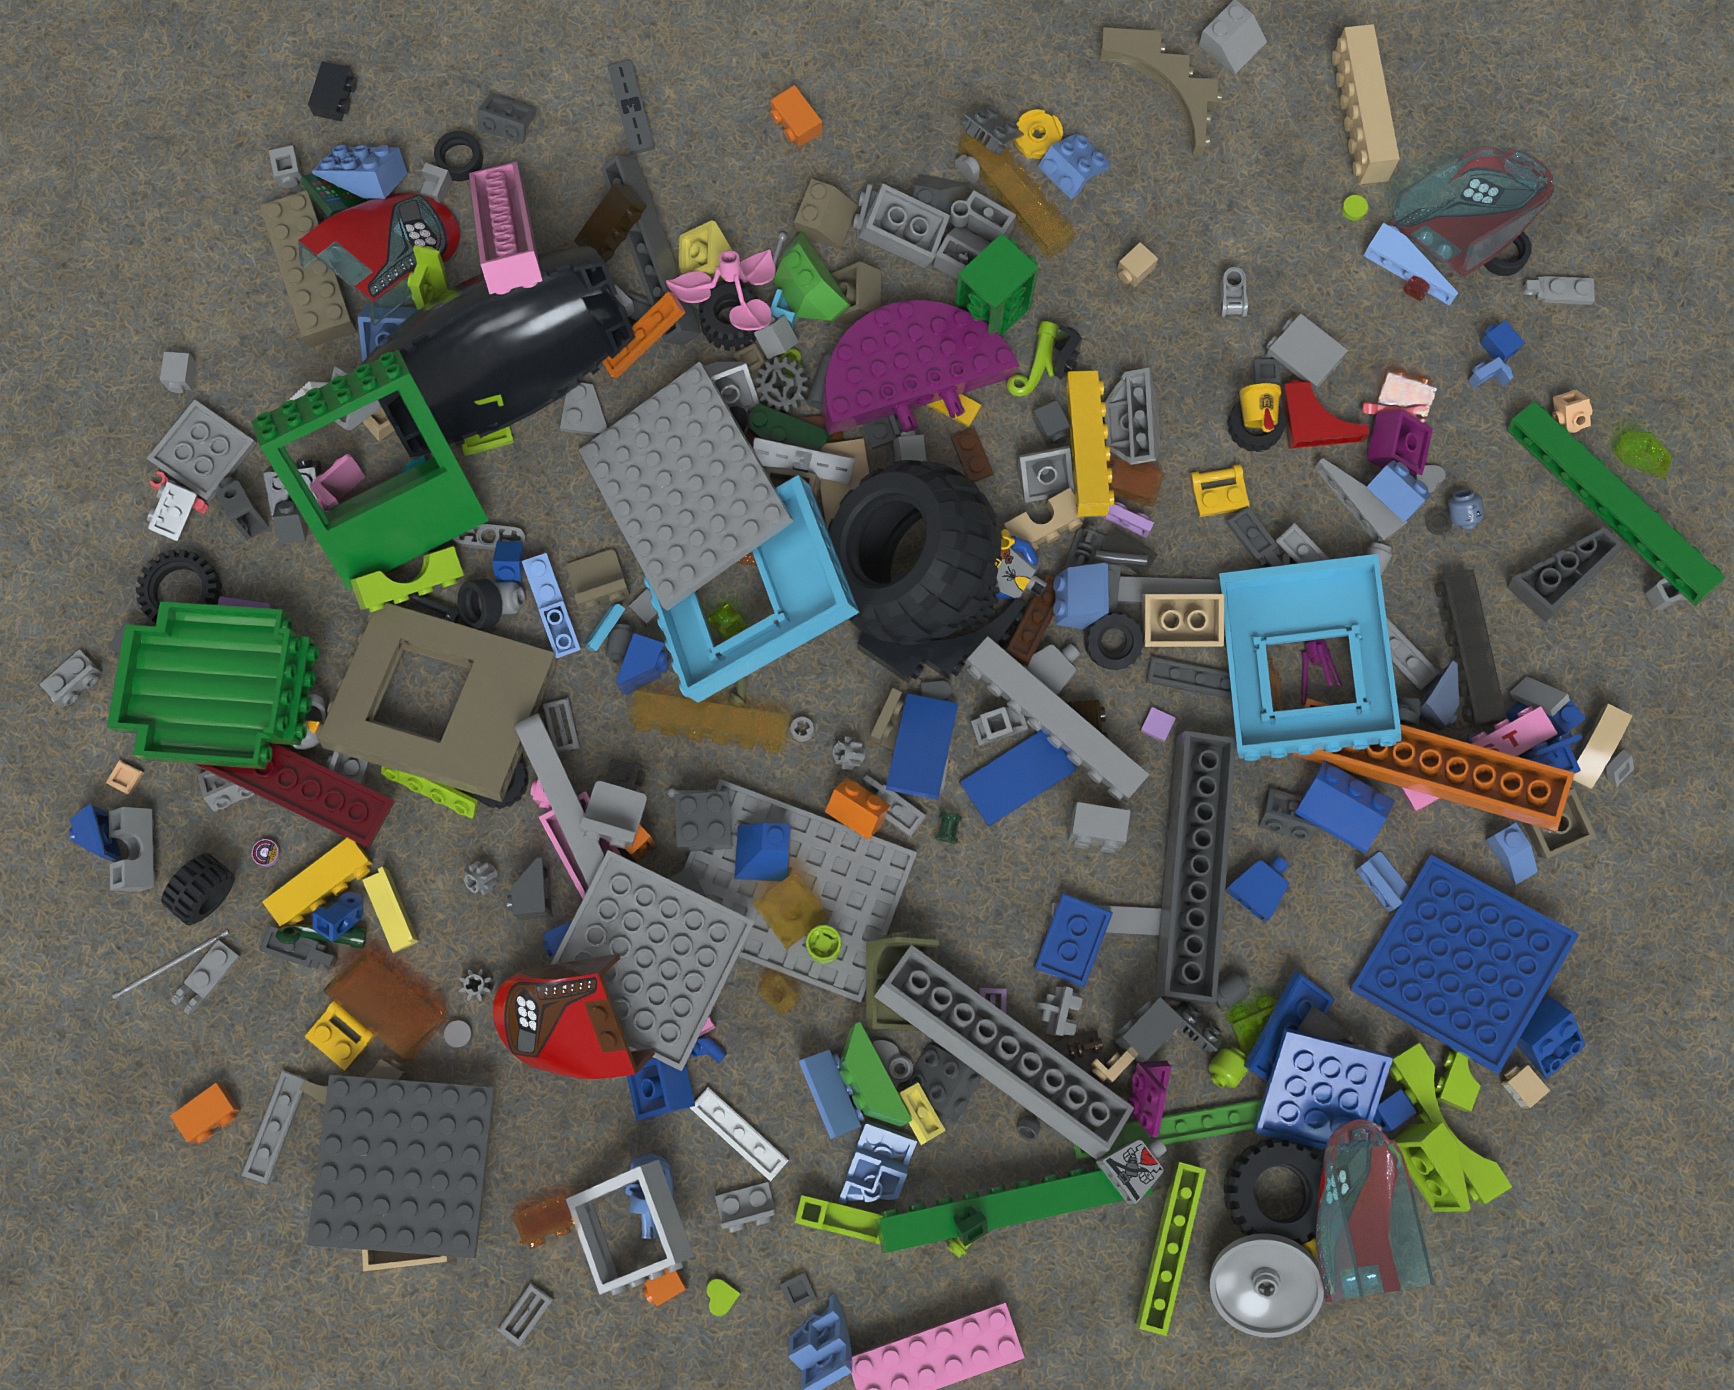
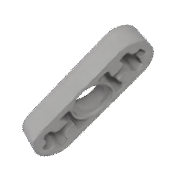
M481 524L467 531L469 534L476 535L477 542H474L473 536H465L464 540H461L460 536L453 538L454 542L461 547L495 550L497 541H501L500 532H504L503 536L505 538H513V535L517 534L518 538L521 539L517 542H523V547H525L527 542L526 536L520 528ZM485 532H495L496 539L492 543H484L482 536Z

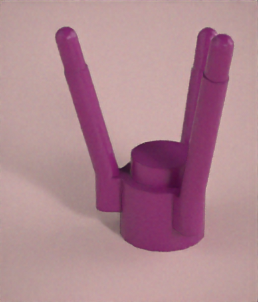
M1326 640L1308 642L1305 645L1306 652L1301 653L1303 659L1302 705L1306 704L1309 661L1312 662V665L1322 664L1329 686L1333 685L1332 673L1337 687H1342L1338 672L1331 658L1330 649L1327 648Z

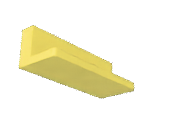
M381 866L378 868V873L362 881L390 948L395 953L419 941L389 870Z

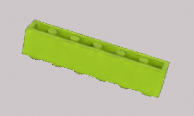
M1174 1162L1135 1325L1139 1329L1167 1336L1206 1169L1182 1162Z

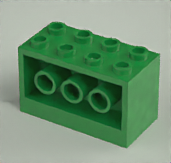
M1001 233L958 273L955 307L971 313V317L976 321L982 320L988 324V333L990 335L997 332L1001 337L1031 308L1039 269L1036 260L1030 255H1025L1012 238H1007Z

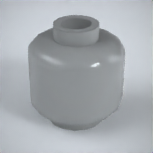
M514 581L493 582L501 595L502 615L519 612L520 608L525 604L523 588L519 587Z

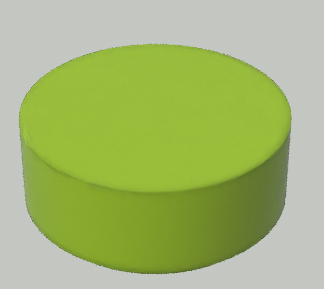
M1360 195L1347 197L1342 205L1343 215L1352 221L1362 219L1368 210L1366 199Z

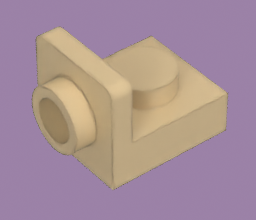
M1125 1051L1122 1055L1117 1052L1106 1063L1110 1067L1109 1069L1098 1059H1095L1090 1064L1093 1068L1091 1072L1100 1082L1104 1083L1106 1081L1110 1084L1135 1058L1128 1051Z

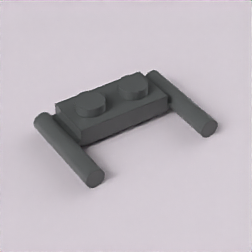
M1095 551L1094 564H1108L1109 613H1117L1121 563L1147 565L1148 555Z

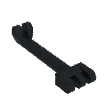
M417 592L408 594L410 601L444 614V620L457 623L460 616L457 608L425 595L419 596Z

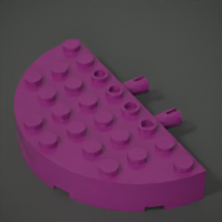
M928 300L901 301L880 307L856 321L842 336L833 351L822 385V414L828 435L893 414H897L903 432H909L908 428H910V431L918 428L919 424L911 409L940 400L944 401L950 418H955V413L958 417L965 412L958 397L959 394L1009 379V377L1016 373L1019 363L1007 343L997 332L990 335L988 333V324L982 320L976 321L971 317L972 314L965 310L945 303Z

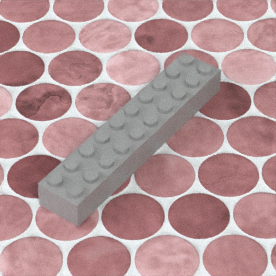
M913 945L908 948L874 996L1096 1160L1110 1150L1134 1109L1125 1100Z

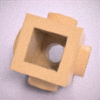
M1577 389L1553 397L1554 412H1552V418L1559 424L1564 425L1569 433H1575L1582 428L1591 426L1590 416L1592 415V407L1588 397Z

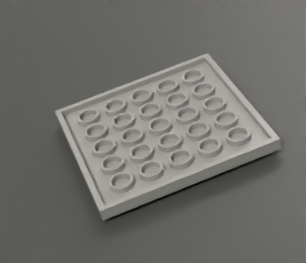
M608 850L550 965L619 954L621 959L603 975V979L628 1045L637 1050L654 1048L655 1054L653 1058L683 1071L755 921Z

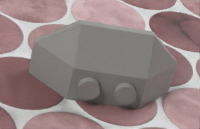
M1148 367L1124 372L1120 382L1114 387L1105 401L1106 416L1104 418L1105 424L1108 426L1106 446L1110 447V453L1130 465L1156 461L1161 444L1158 401L1151 370Z

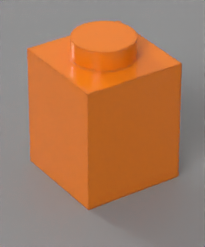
M668 1268L664 1269L666 1275L651 1281L650 1279L646 1280L647 1282L644 1283L646 1287L642 1290L650 1304L654 1302L657 1307L688 1289L679 1270L669 1273Z

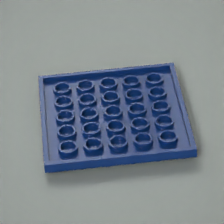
M1430 855L1351 987V991L1499 1075L1579 934L1439 858Z

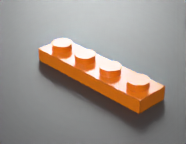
M668 291L631 327L635 338L613 359L609 356L602 362L611 377L617 379L686 313L674 293Z

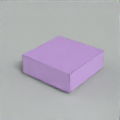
M1152 707L1140 732L1165 742L1175 717Z

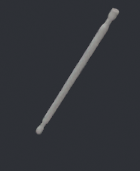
M228 930L223 931L220 935L214 936L126 986L123 990L112 994V997L114 999L118 998L121 994L141 985L230 933Z

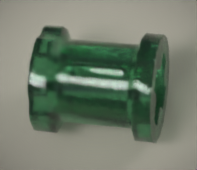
M940 812L939 832L935 834L934 839L957 844L958 839L956 835L959 822H962V816Z

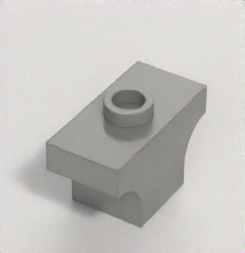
M1002 707L982 714L979 718L971 721L979 746L1030 730L1026 717L1021 712L1016 714L1009 707Z

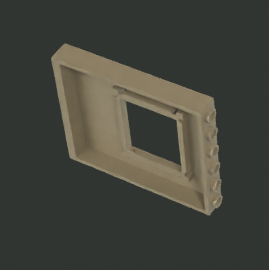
M386 602L384 603L385 608L369 612L368 625L365 631H361L358 637V648L355 653L350 655L347 673L340 678L336 698L330 701L325 723L322 722L318 728L317 737L322 747L503 802L524 749L514 724L538 713L557 666L555 653ZM403 650L470 670L442 740L374 721Z

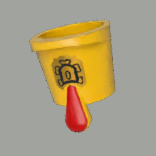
M1261 383L1242 388L1239 394L1244 426L1262 428L1264 432L1272 431L1274 425L1278 423L1279 398L1281 395L1280 385Z

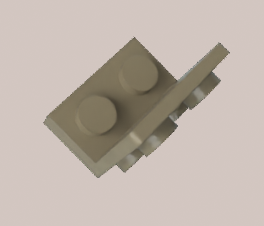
M892 688L871 733V742L891 751L895 749L905 705L902 692Z

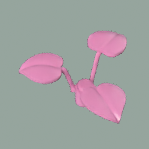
M770 249L755 254L741 262L737 252L731 250L722 252L719 255L720 267H715L713 281L708 274L700 271L685 273L675 279L666 280L668 289L678 299L687 303H699L710 298V289L715 288L721 275L725 281H735L741 304L734 307L729 314L730 322L734 327L741 330H759L766 328L771 323L772 316L769 306L759 299L746 303L739 281L740 279L743 283L748 281L752 285H763L775 277L776 268Z

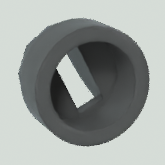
M1026 1116L1019 1122L1017 1133L1024 1139L1035 1140L1040 1132V1123L1038 1119L1032 1120L1030 1119L1031 1116Z

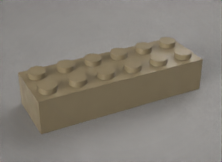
M307 190L259 205L301 336L308 347L311 348L356 333L357 330L329 247L316 255L298 241L321 224L315 203Z

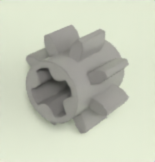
M845 736L844 741L838 740V743L833 748L835 763L842 765V769L853 770L854 766L860 767V763L865 758L863 743L856 742L855 737Z
M477 861L469 866V870L465 871V885L475 894L481 891L484 896L493 890V886L497 885V871L487 862L481 864L480 861Z
M469 969V976L466 979H459L463 982L464 986L459 992L469 993L467 1001L472 1002L474 996H476L479 1001L483 1002V995L486 992L492 993L488 989V984L493 979H484L485 971L482 969L478 972V975ZM473 980H477L482 983L478 986L479 991L477 992L473 989H470V987L474 985Z

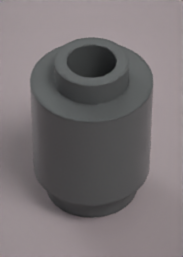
M615 624L608 634L606 657L610 658L612 663L622 664L634 634L632 633L633 628L629 625Z
M1233 972L1218 982L1217 1003L1215 1004L1219 1009L1224 1007L1230 1008L1250 995L1248 989L1251 988V984L1243 973L1238 975L1236 972Z

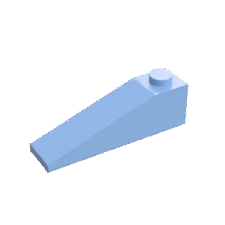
M1382 224L1363 256L1450 306L1458 294L1455 288L1404 234L1400 233L1394 226Z

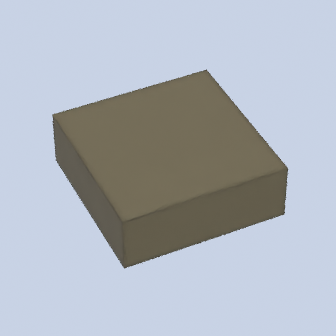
M755 343L733 354L736 362H746L750 374L766 366V361Z

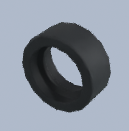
M453 131L445 134L434 147V158L437 166L448 170L453 181L463 182L469 180V173L480 171L483 166V155L478 141L464 131ZM466 145L472 150L473 157L464 166L450 167L445 163L444 156L451 147Z
M1500 226V227H1497V228L1493 229V230L1489 233V235L1492 234L1493 232L1499 230L1500 228H1502V227H1504V226ZM1522 232L1513 241L1520 252V256L1515 262H1503L1494 257L1483 266L1489 272L1498 276L1516 274L1524 267L1531 255L1529 237Z
M484 578L466 581L460 586L457 604L463 622L473 629L495 626L502 615V600L496 585L491 580ZM478 595L481 600L482 612L478 605Z

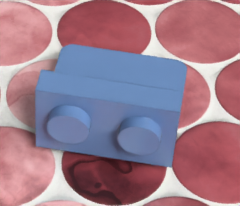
M1076 133L1052 144L1039 163L1038 168L1072 200L1079 195L1089 179L1107 171L1111 164L1104 154L1099 152L1085 136Z

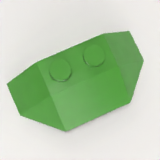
M800 232L783 249L773 282L778 289L783 290V297L797 318L834 322L850 306V303L805 234Z
M861 1022L856 1023L848 1032L839 1063L841 1069L839 1071L840 1077L845 1085L850 1086L854 1093L852 1095L854 1104L865 1115L902 1127L912 1121Z

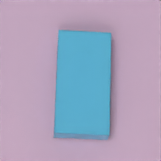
M620 604L611 605L585 642L584 647L591 652L597 651L625 608Z

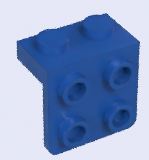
M1571 732L1566 733L1550 743L1544 742L1532 747L1531 750L1523 753L1525 757L1523 759L1578 773L1581 769L1570 746L1583 738L1581 734L1572 736Z

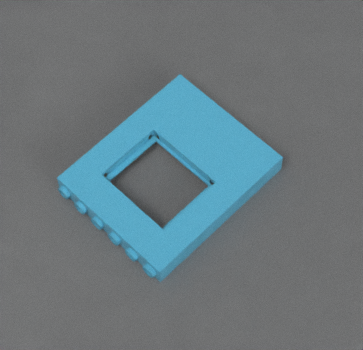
M799 475L776 488L794 522L752 551L774 614L715 647L696 591L667 611L661 606L647 577H643L644 583L652 595L650 598L651 604L659 616L657 619L658 625L666 637L664 641L665 646L673 658L672 667L678 674L681 682L679 683V688L685 697H689L697 703L860 613L811 486Z
M1378 554L1219 573L1221 594H1224V625L1239 759L1244 758L1246 761H1255L1260 759V756L1271 755L1272 758L1286 757L1288 753L1298 752L1299 755H1310L1316 750L1338 752L1344 747L1365 749L1372 744L1388 747L1401 742L1402 733ZM1349 636L1357 703L1273 712L1266 645Z

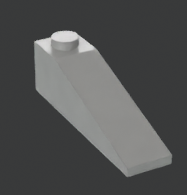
M1324 458L1315 466L1314 469L1375 543L1383 544L1401 531L1408 523L1407 521L1403 522L1367 486Z

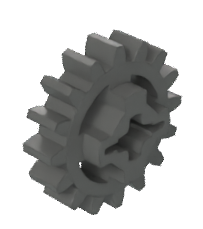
M780 357L774 358V364L771 361L765 362L767 369H759L762 378L755 379L756 382L761 383V387L755 389L756 392L763 393L759 400H767V407L769 408L776 405L775 409L779 412L782 411L783 407L786 412L792 411V405L795 408H799L801 406L799 400H807V397L803 394L804 391L811 390L810 387L805 386V382H808L810 377L803 376L807 369H799L798 360L790 364V357H784L783 362ZM787 369L791 370L796 377H793L790 374H788ZM773 373V377L768 383L769 377ZM786 381L787 386L780 388L779 383ZM798 386L797 392L793 397V391ZM770 392L776 394L778 396V400L775 399Z

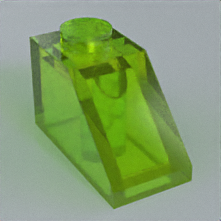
M1623 432L1620 442L1616 446V455L1625 465L1666 479L1673 456L1652 432Z
M727 603L723 604L706 618L723 642L748 628L740 614Z

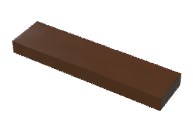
M1048 573L1043 578V581L1047 583L1045 589L1040 596L1034 595L1006 649L1010 656L1027 667L1054 616L1055 590L1053 583L1055 577Z

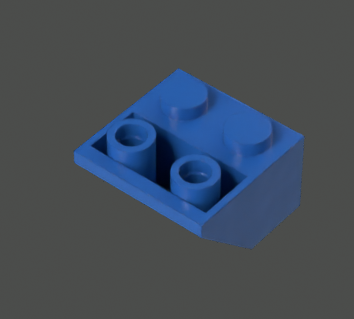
M1548 996L1537 1007L1516 1045L1541 1075L1547 1079L1552 1073L1558 1071L1573 1055L1578 1054L1585 1046V1042L1573 1013Z

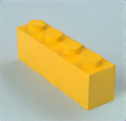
M346 838L262 901V903L280 927L302 924L305 921L303 917L311 911L314 912L320 906L324 908L327 904L326 900L332 895L339 896L348 889L347 884L353 879L359 880L365 877L370 872L369 867L373 865V862L358 843Z

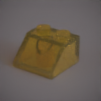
M796 871L753 903L755 910L786 950L810 933L813 928L829 918L812 891Z

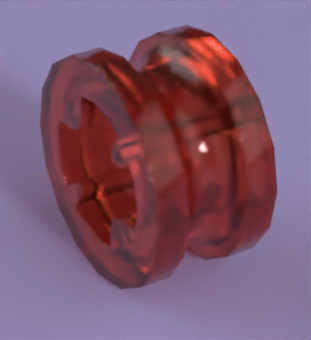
M1412 276L1403 289L1407 295L1414 299L1423 300L1430 286L1424 279Z

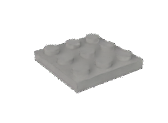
M194 399L147 459L188 489L199 493L198 496L210 503L215 497L216 492L221 489L219 486L220 481L231 477L257 443Z

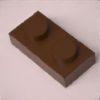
M975 428L951 436L955 451L968 478L976 482L993 476V470Z

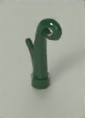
M286 925L278 929L275 934L276 939L284 944H293L300 937L332 942L314 931L313 925ZM354 926L334 942L350 945L352 948L364 949L367 928Z

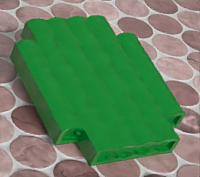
M160 601L156 627L125 625L107 727L115 732L136 734L133 756L141 760L266 769L267 762H270L272 759V748L269 746V743L301 745L302 739H305L307 736V724L304 721L306 714L311 710L312 702L309 697V691L314 686L316 680L313 666L315 661L317 662L319 659V647L310 637L298 636L292 631L293 621L290 615L283 609Z

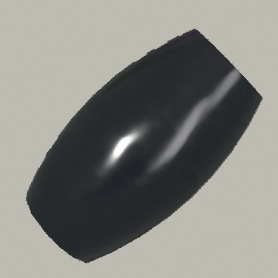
M591 246L559 249L537 254L542 281L533 287L524 288L521 286L513 288L505 294H489L483 273L458 284L407 318L372 351L362 364H369L379 359L384 353L399 350L449 444L455 443L456 446L465 444L464 439L477 434L482 438L536 413L579 386L578 380L589 372L594 375L600 370L598 365L609 356L613 359L635 338L624 308L615 297L618 293L605 261ZM398 390L378 399L379 405L409 457L430 454L431 451ZM501 394L504 405L499 407L497 401L478 405L474 401Z

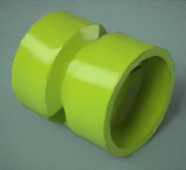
M827 925L817 926L807 936V951L815 962L829 964L840 955L842 949L841 938L833 927Z

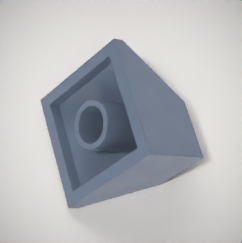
M1454 661L1450 662L1440 671L1421 700L1420 719L1438 731L1442 730L1445 726L1450 728L1458 716L1455 713L1459 706L1458 667Z

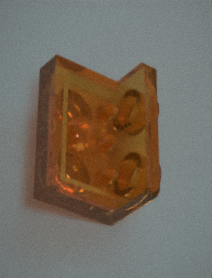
M566 1193L512 1214L521 1237V1247L529 1245L530 1249L545 1244L544 1238L555 1234L556 1238L572 1232L570 1227L575 1224L566 1202Z

